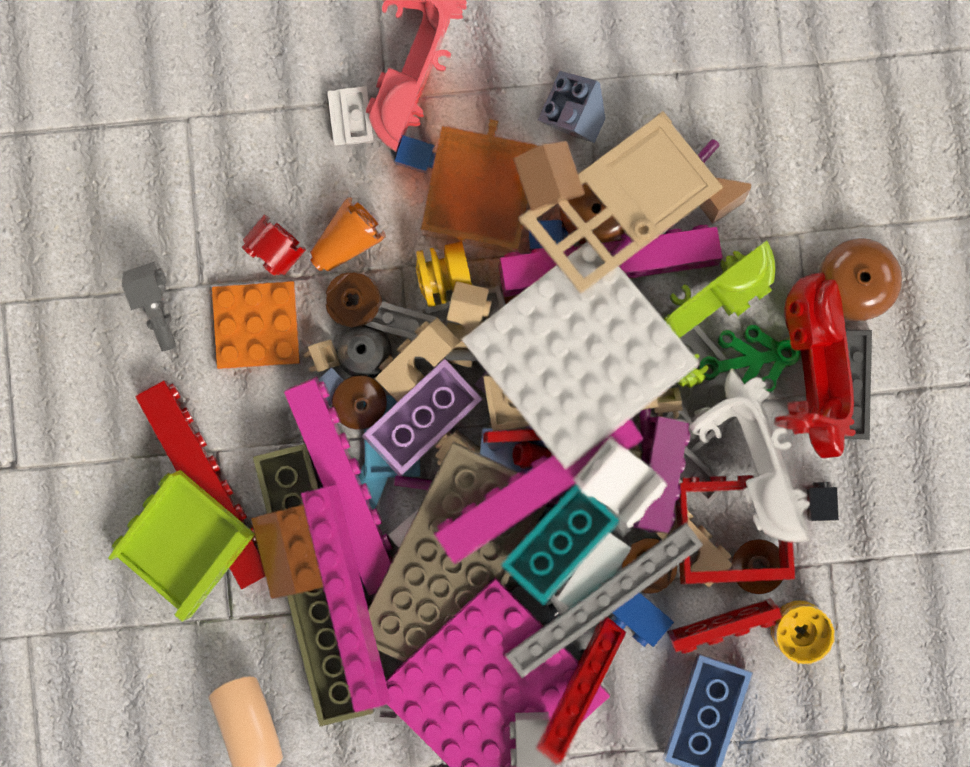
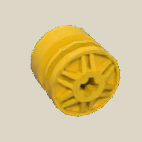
M462 241L444 245V258L441 259L438 258L434 247L430 248L432 261H425L423 250L416 251V273L421 294H423L427 301L428 307L435 306L433 297L435 293H440L442 304H446V291L452 290L453 292L456 282L472 285Z
M793 600L779 608L782 619L776 620L777 623L770 627V634L776 647L789 660L799 664H812L823 659L830 652L834 643V627L830 618L816 605L805 600ZM797 625L799 627L803 626L806 631L804 634H797L794 630Z

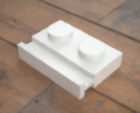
M367 86L327 91L334 146L374 142L372 126L369 121L370 114L366 113L369 104Z

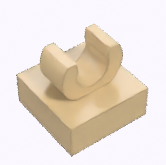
M331 339L309 346V351L304 354L305 358L311 356L315 364L309 368L311 372H322L340 365Z
M679 387L668 388L657 397L658 407H654V412L660 417H663L664 412H672L673 418L677 419L679 416L678 411H682Z

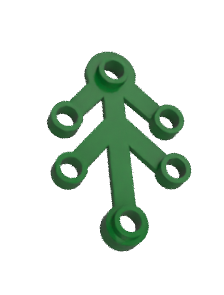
M749 325L743 334L744 339L749 343L759 342L771 351L760 352L735 337L732 331H722L718 337V344L725 349L731 347L744 356L719 361L712 356L703 358L697 369H702L706 365L712 369V374H703L704 380H713L719 373L730 371L731 368L737 370L749 367L742 378L743 383L746 384L751 379L756 378L763 364L774 362L768 376L762 378L763 382L767 381L771 384V389L764 387L771 394L776 388V381L784 367L793 366L800 358V350H794L791 347L790 340L778 342L763 333L757 325ZM748 331H755L757 337L753 338L749 336ZM722 336L730 337L731 342H724ZM783 350L788 351L790 357L785 358L781 352Z

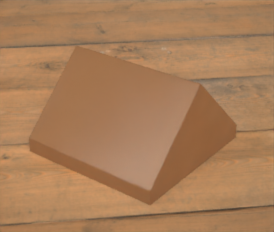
M567 141L543 144L513 158L531 212L584 195Z
M716 178L723 188L699 205V207L711 223L714 224L745 202L751 189V183Z

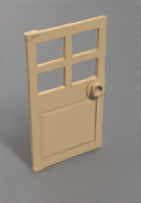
M663 111L578 174L581 185L586 183L606 209L585 224L567 200L557 203L578 229L558 245H556L536 220V218L554 205L532 212L529 210L518 217L520 223L527 230H530L580 294L723 188L671 124L672 121ZM611 216L614 217L633 241L613 257L592 233L593 229ZM582 237L587 240L604 261L603 265L585 278L581 276L563 253Z

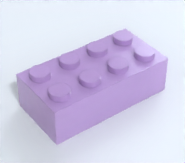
M444 359L362 437L394 472L401 476L469 413L482 398Z

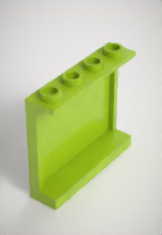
M179 470L172 474H165L159 481V490L155 495L151 494L144 501L142 507L145 509L142 513L135 515L127 524L129 530L124 537L121 535L112 544L111 548L113 551L108 559H120L178 610L174 615L183 622L195 614L255 533Z

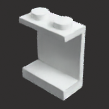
M611 437L574 479L584 493L590 497L593 495L617 513L629 527L643 516L645 509L662 494L664 487L667 485L654 470Z

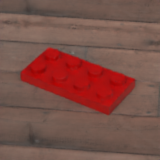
M769 598L669 630L667 634L675 652L681 651L682 654L696 650L697 645L700 644L714 645L724 640L723 637L734 634L735 637L748 634L750 628L757 626L761 628L771 627L777 623L776 620L782 619V615L776 603Z

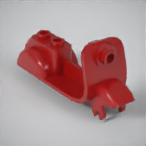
M819 272L800 278L794 284L785 300L784 319L790 335L791 347L794 350H801L806 401L788 403L790 415L775 417L774 425L787 430H793V435L808 433L814 451L820 458L824 459L841 456L844 451V436H854L856 431L849 428L850 425L854 424V420L851 419L854 410V393L842 299L837 282L833 279L826 280L824 273Z

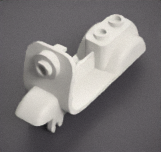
M731 368L725 383L727 400L711 409L706 407L695 411V417L691 418L692 424L690 429L694 434L699 435L704 443H707L706 433L709 430H714L716 437L721 438L722 433L717 426L731 417H737L759 474L758 477L747 480L748 487L744 488L749 504L754 503L757 514H754L753 517L758 530L763 529L766 534L786 542L810 541L809 531L802 511L808 508L810 504L803 499L807 494L801 490L793 489L780 449H789L792 446L791 442L779 443V436L787 433L785 428H779L773 433L761 403L770 395L764 389L767 384L760 378L751 379L744 384L738 374Z

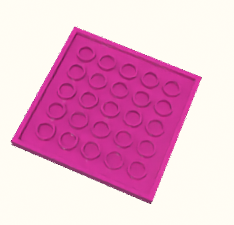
M495 577L385 679L391 701L387 705L449 767H517L511 766V749H516V739L510 738V722H516L515 713L549 712L550 720L579 661L564 647L522 678L505 655L544 626ZM600 685L583 721L610 697V693L602 685Z

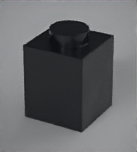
M813 482V488H806L807 502L810 503L807 508L808 521L839 520L837 487H830V482Z

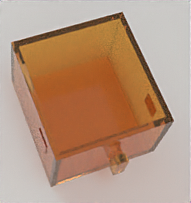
M489 119L487 135L442 126L420 229L422 236L451 242L462 241L466 245L505 253L518 252L523 224L520 223L518 217L526 213L528 201L513 158L539 145L496 137L495 132L498 129L499 121Z

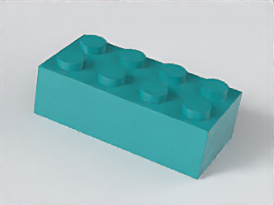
M576 484L501 564L502 569L544 606L617 527L620 520L593 495L591 497L588 496Z

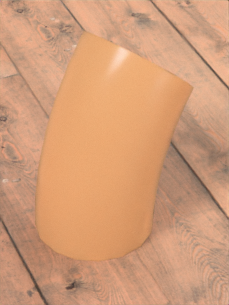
M252 676L242 677L215 689L210 694L209 701L217 719L231 766L276 767L281 762L283 754L271 714L257 678Z

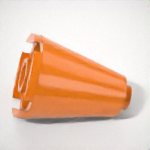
M348 197L342 203L310 251L312 255L310 261L319 271L324 269L329 272L386 238L384 230L379 233L375 228L379 225L376 219L359 202L355 205L351 204L353 199L351 197Z

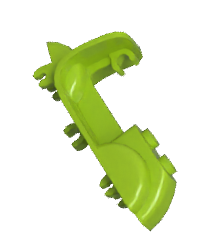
M767 240L748 255H743L739 251H733V256L729 255L725 258V261L722 260L720 262L722 275L692 298L691 289L685 284L680 287L685 293L684 299L677 298L674 293L669 296L672 303L680 307L667 315L663 320L679 339L720 307L725 310L728 316L734 312L739 316L751 307L748 303L756 296L760 300L772 291L770 285L775 280V259ZM699 354L693 355L696 359L700 357ZM706 365L702 369L694 368L677 383L681 387L685 385L688 388H692L694 385L697 386L704 380L703 374L709 367Z

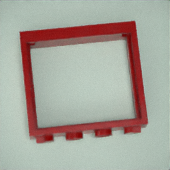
M754 475L737 476V481H727V476L710 477V482H699V477L683 478V483L678 484L680 485V495L676 501L677 528L684 523L688 524L686 493L744 491V488L748 487L746 481L754 478ZM778 539L780 568L691 572L690 556H688L679 563L680 584L795 579L793 542Z

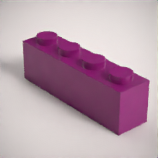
M660 416L650 417L641 461L654 470L667 485L664 487L662 494L651 502L645 509L643 516L638 521H635L631 527L658 533H669L670 528L673 527L675 522L674 505L680 495L679 478L685 468L684 451L690 441V431L688 430L690 423Z

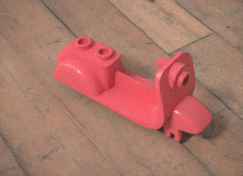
M382 0L384 2L382 12L386 13L390 5H395L398 8L396 12V18L398 19L402 16L403 8L416 9L423 13L421 25L402 72L388 68L386 73L381 72L376 87L380 88L376 99L371 97L366 109V113L370 114L369 121L378 138L395 152L398 151L402 136H405L408 127H417L421 124L420 119L417 117H424L422 108L417 104L433 65L438 71L444 72L446 70L445 66L438 63V59L441 56L451 58V53L447 50L439 49L450 19L463 18L462 10L467 9L466 0Z

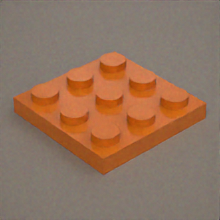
M294 281L212 287L217 369L300 364Z

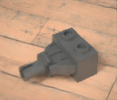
M151 262L124 271L122 287L131 310L144 306L149 318L146 324L147 327L154 330L161 351H167L176 347L169 325L172 316L169 313L165 315L161 303L167 281L163 269H157L155 262Z

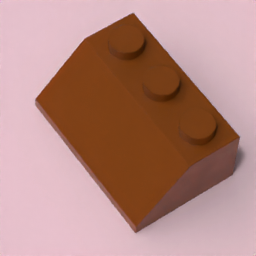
M304 505L251 518L271 599L324 587Z

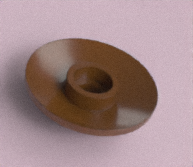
M364 375L352 376L342 381L332 397V407H335L340 423L355 430L372 427L382 418L387 405L386 394L382 386L373 378ZM363 400L366 402L363 409H357L356 405L359 401Z
M750 540L736 550L732 558L731 570L753 569V564L756 561H760L763 564L762 569L780 568L779 548L767 540ZM783 580L736 583L749 593L766 594L775 590Z

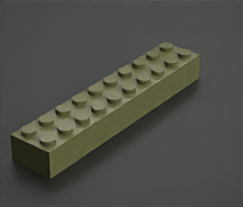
M306 444L253 457L267 514L304 505L301 493L320 489L314 463ZM324 587L288 595V602L319 727L373 714L375 708L359 712L354 711Z

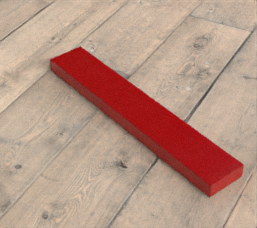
M607 616L599 621L536 746L538 751L556 765L563 762L627 633Z

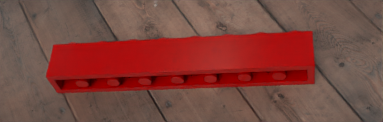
M163 380L136 395L135 397L176 472L181 470L246 525L244 519L247 518V515L240 503L235 505L230 495L234 494L227 479L221 480L217 472L221 469L213 455L209 457L204 449L207 446L205 438L200 431L197 433L194 431L191 425L194 419L187 407L182 409L177 399L181 395L175 384L169 385L167 381ZM255 535L230 566V570L241 590L266 577Z

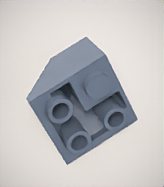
M559 71L538 121L575 138L595 143L606 119L600 82Z

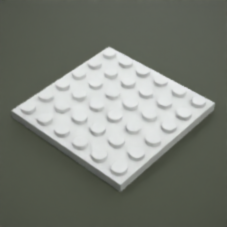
M588 242L567 257L583 278L604 264V261ZM557 265L462 339L463 343L565 469L699 365L697 359L619 266L580 294Z

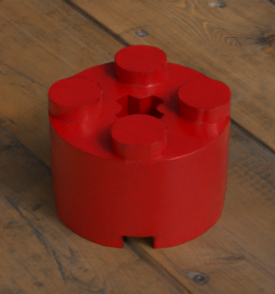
M264 214L244 237L243 242L245 244L241 248L251 257L261 258L265 262L262 266L272 275H286L306 251V248H298L297 245L300 242L277 222L275 225L271 222L268 223L270 217Z

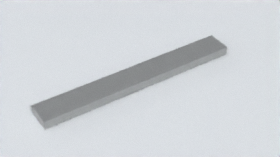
M684 523L509 651L505 656L523 678L702 547L703 544L689 525Z

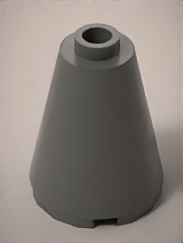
M365 325L357 328L352 327L347 330L340 338L337 346V357L340 366L350 376L364 375L371 378L378 376L382 372L379 366L392 354L387 336L381 330ZM364 344L367 351L365 354L360 355L357 353V348Z

